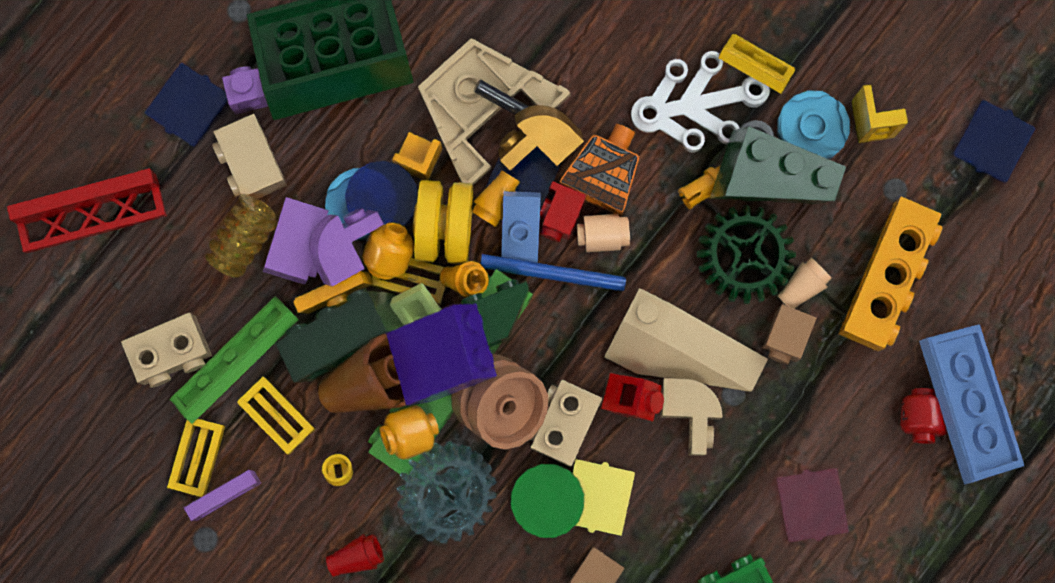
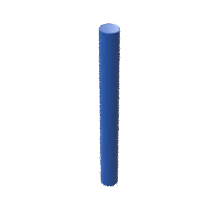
M481 254L480 264L486 270L495 271L497 269L505 273L624 291L626 277L486 254Z

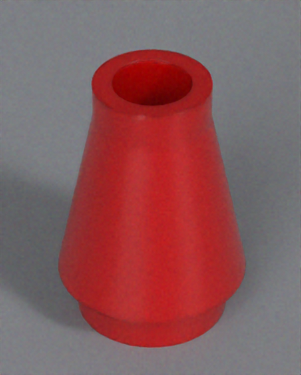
M362 534L335 553L326 556V564L333 577L341 574L377 569V564L384 562L381 545L374 534L369 536Z

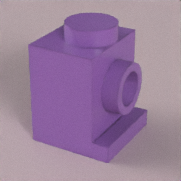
M249 66L240 67L232 70L230 76L222 77L229 106L235 114L268 106L263 93L258 68L252 70Z

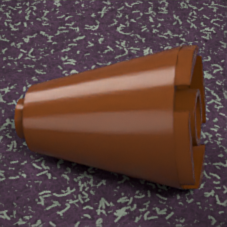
M386 333L369 340L320 382L318 387L319 400L328 411L343 413L406 406Z

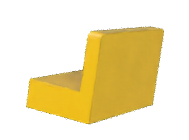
M871 85L862 86L852 100L858 143L894 138L908 124L906 109L876 113Z

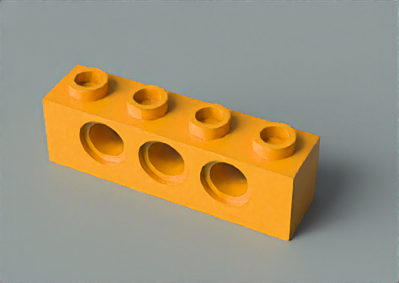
M902 196L894 202L840 328L839 335L878 352L885 349L886 345L892 346L900 330V326L896 325V321L901 311L907 312L915 294L910 291V288L915 278L921 279L929 260L924 258L928 246H934L941 234L943 226L938 225L941 213ZM901 234H908L914 239V251H906L900 246L899 237ZM887 267H894L900 272L901 282L899 285H893L886 280L885 270ZM873 300H880L886 305L887 315L885 318H877L872 314L870 306Z

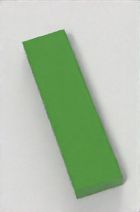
M275 296L205 366L182 386L170 400L180 413L193 424L299 319Z

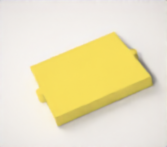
M575 459L573 474L580 480L585 493L584 511L580 521L575 526L588 528L590 533L598 530L622 536L635 472L609 467L607 462H603L600 465Z

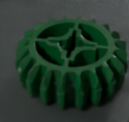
M744 205L740 217L736 209L730 207L728 209L729 220L721 213H718L715 216V221L719 228L710 223H707L704 228L712 238L700 236L698 240L700 245L708 248V250H699L696 253V258L708 259V262L700 265L698 270L700 273L711 270L712 275L705 280V284L709 286L717 280L720 283L715 291L717 296H720L725 288L731 290L728 296L729 302H734L738 293H742L743 304L750 303L751 293H754L755 299L759 303L765 300L763 289L771 296L776 295L778 291L773 282L781 286H785L788 282L787 278L780 272L792 273L794 271L793 265L784 262V260H791L796 257L795 251L785 250L784 248L791 245L794 239L793 237L782 239L780 235L786 231L787 225L782 224L776 229L772 225L777 219V215L774 213L769 216L767 221L762 219L764 214V208L762 207L757 209L754 216H750L749 205ZM737 227H750L757 230L751 238L746 240L726 234L727 231ZM765 237L769 239L774 249L775 262L773 267L768 264L769 260L761 252V244ZM756 241L750 256L754 262L748 259L746 263L743 262L737 269L736 265L740 261L739 258L741 256L738 248L741 247L744 250ZM718 242L725 246L724 250L730 254L732 259L731 266L726 273L720 267L717 259ZM744 270H752L757 274L761 272L767 277L755 283H741L735 280L738 274Z

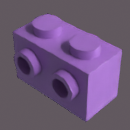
M286 197L263 272L304 285L307 282L308 276L315 278L317 269L310 255V240L315 227L327 216L329 210Z

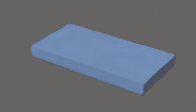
M980 324L920 340V346L963 483H972L1024 466Z

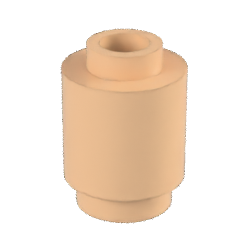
M619 214L583 216V223L577 224L578 246L585 245L586 253L621 250V246H630L628 217H619Z

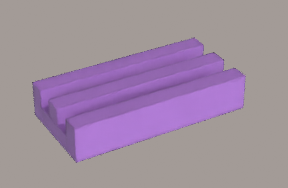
M248 470L187 505L184 509L191 521H198L262 483L255 471Z

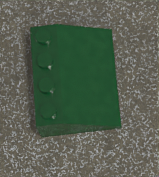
M298 0L246 14L263 93L273 121L414 83L392 0Z

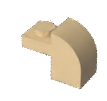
M664 378L661 381L664 405L660 411V418L690 419L688 455L705 456L707 448H713L714 427L707 426V419L720 420L722 418V408L718 398L710 388L698 381Z

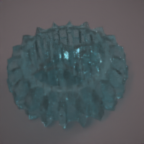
M447 442L443 448L442 445L436 443L432 448V454L428 451L420 454L421 460L419 462L413 459L408 460L409 465L413 469L410 473H400L401 478L406 481V485L396 487L397 492L404 496L397 504L401 510L405 511L402 515L403 520L411 524V529L416 534L423 533V537L429 541H433L436 538L440 543L447 544L450 537L454 541L461 542L462 531L468 535H474L473 525L475 523L485 525V521L481 516L484 512H493L492 507L487 502L497 498L496 493L489 489L497 482L493 476L488 475L492 470L491 466L486 462H482L483 456L477 451L472 452L471 448L465 444L458 447L454 442ZM456 466L454 470L450 468L443 475H435L437 472L446 467ZM440 484L450 491L449 493L455 498L454 501L444 495V491L439 488ZM427 485L428 494L426 498L423 500L424 491ZM470 486L469 495L466 499V491ZM458 510L451 516L439 518L440 516L444 517L449 511Z

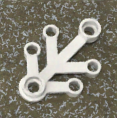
M709 51L703 55L700 62L701 68L682 98L665 103L676 83L682 82L688 72L684 61L680 59L671 60L666 66L665 77L653 96L643 97L636 101L631 111V119L635 127L640 131L653 133L661 130L682 143L684 149L688 152H697L703 147L705 142L704 134L698 129L686 130L670 119L671 117L685 115L716 134L723 144H728L730 138L723 136L722 129L731 127L737 130L740 129L738 124L734 121L724 122L707 112L706 109L737 102H743L749 107H759L767 100L770 88L758 80L748 77L739 87L701 95L711 77L717 74L723 65V61L718 58L720 54L715 51ZM708 58L716 59L718 67L715 69L708 68L705 60ZM679 66L682 68L683 74L675 77L670 73V68ZM753 84L759 85L762 93L757 96L752 95L749 92V86ZM646 108H652L656 112V117L651 120L646 119L643 116V111ZM689 135H696L700 140V144L690 146L687 143V137Z

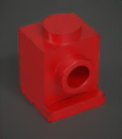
M552 181L549 194L553 195L554 198L552 200L546 197L541 208L540 219H543L544 222L540 235L555 242H560L561 238L569 241L585 203L586 194Z
M610 373L601 409L620 416L653 422L655 414L659 413L664 405V396L661 392L662 385L646 379ZM623 386H625L621 405H619Z

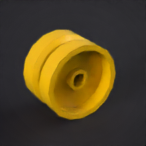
M420 181L413 219L415 261L435 262L439 255L440 242L445 240V258L448 263L462 264L468 262L472 223L471 211L473 207L472 183L454 182L449 190L448 204L443 205V187L440 181Z

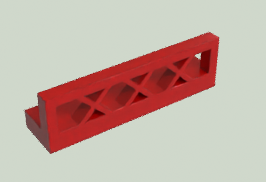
M150 168L7 206L10 221L17 224L23 252L26 254L167 216L157 175ZM152 191L156 210L140 213L131 208L138 194ZM129 197L125 204L119 201V199ZM114 202L121 206L122 209L115 221L105 223L95 217L104 203ZM93 207L90 213L83 210L85 208ZM78 211L87 216L80 230L69 232L60 226L66 215L70 212ZM128 211L135 214L133 216L124 218ZM58 216L55 222L48 220V218ZM42 220L52 226L43 240L31 243L27 224ZM93 220L100 224L89 227ZM57 230L65 233L62 235L54 236Z

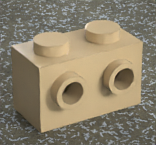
M190 312L121 341L137 382L143 385L149 384L151 388L169 382L171 380L170 374L183 369L185 373H189L206 365L204 360L212 357L197 317Z
M561 380L558 387L551 385L547 393L549 408L543 425L533 438L530 439L533 441L531 449L571 467L602 398Z

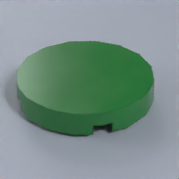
M540 464L526 470L517 479L511 493V509L516 521L526 532L540 538H555L568 533L580 521L584 511L585 493L580 480L570 470L556 464Z

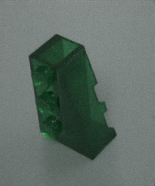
M366 288L360 289L346 297L347 303L338 308L330 306L315 315L317 320L308 325L301 323L288 329L285 332L287 337L276 342V345L293 382H311L332 372L369 340L404 326L390 307L391 299L396 296V293L367 291Z

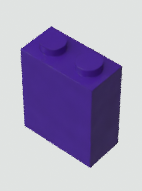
M476 303L452 305L386 333L406 405L432 402L497 377L493 364V355L489 350L483 329V320Z

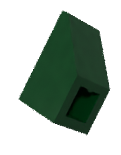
M517 279L510 280L496 287L497 293L483 297L482 293H477L461 300L462 304H477L479 314L483 320V329L489 348L508 341L529 294L527 282L518 284Z

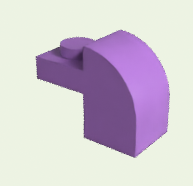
M363 208L356 209L343 217L345 221L343 224L337 215L329 214L317 224L310 240V255L324 284L334 286L365 269L352 242L384 225L377 211H364Z

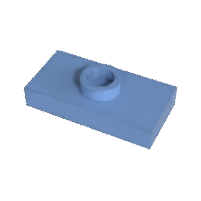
M504 191L501 257L538 263L541 193Z

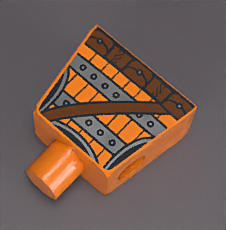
M615 124L608 140L593 134L562 176L560 184L586 194L585 201L612 214H619V217H622L640 157L627 150L635 132L623 125Z

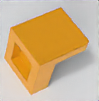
M409 132L399 154L395 153L393 156L394 167L422 180H429L443 150L441 142L436 139L430 142Z

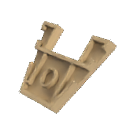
M471 38L418 86V89L461 183H472L474 185L491 169V166L467 142V139L501 109L498 105L473 92L480 79L512 97L521 91L534 105H545L556 109L570 97L571 93L566 88L549 82L540 74L512 62L510 58Z

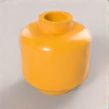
M394 222L387 223L369 232L362 252V260L369 273L384 280H390L403 275L408 269L414 253V240L407 233V229L404 226Z
M417 405L389 413L384 420V426L380 427V435L386 451L389 455L395 454L402 460H407L432 450L434 435L439 434L438 424L432 413L426 414Z

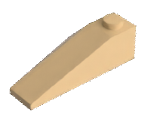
M639 288L604 358L638 375L690 379L709 386L752 392L768 360L678 307Z

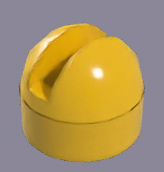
M334 454L324 461L322 472L328 483L333 486H343L351 480L353 467L346 456ZM341 464L343 477L337 478L334 465Z

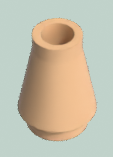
M811 257L806 263L801 262L784 289L777 296L786 306L795 309L828 288L826 284L832 278Z

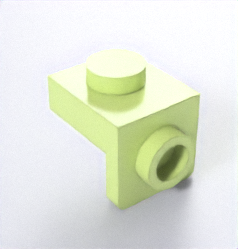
M423 283L392 297L390 307L404 326L442 310Z

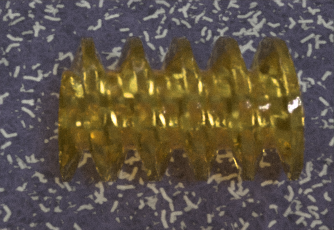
M241 194L239 197V201L244 207L239 205L232 207L231 212L236 218L229 216L224 219L223 223L228 229L218 228L216 231V235L221 241L216 239L210 240L208 246L214 253L205 254V259L210 265L230 277H241L245 274L246 266L250 265L254 260V255L260 252L261 243L268 240L269 232L275 230L277 226V216L274 211L263 201L248 194Z

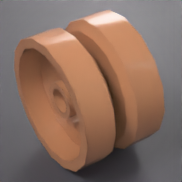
M492 354L497 377L453 393L452 409L457 420L492 447L506 450L521 446L533 438L541 428L548 411V394L543 382L534 374L520 367L508 357Z

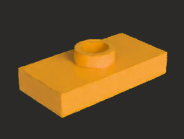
M360 271L334 286L325 284L295 298L293 302L298 313L310 314L325 306L331 310L348 303L349 299L347 296L374 285L368 272Z

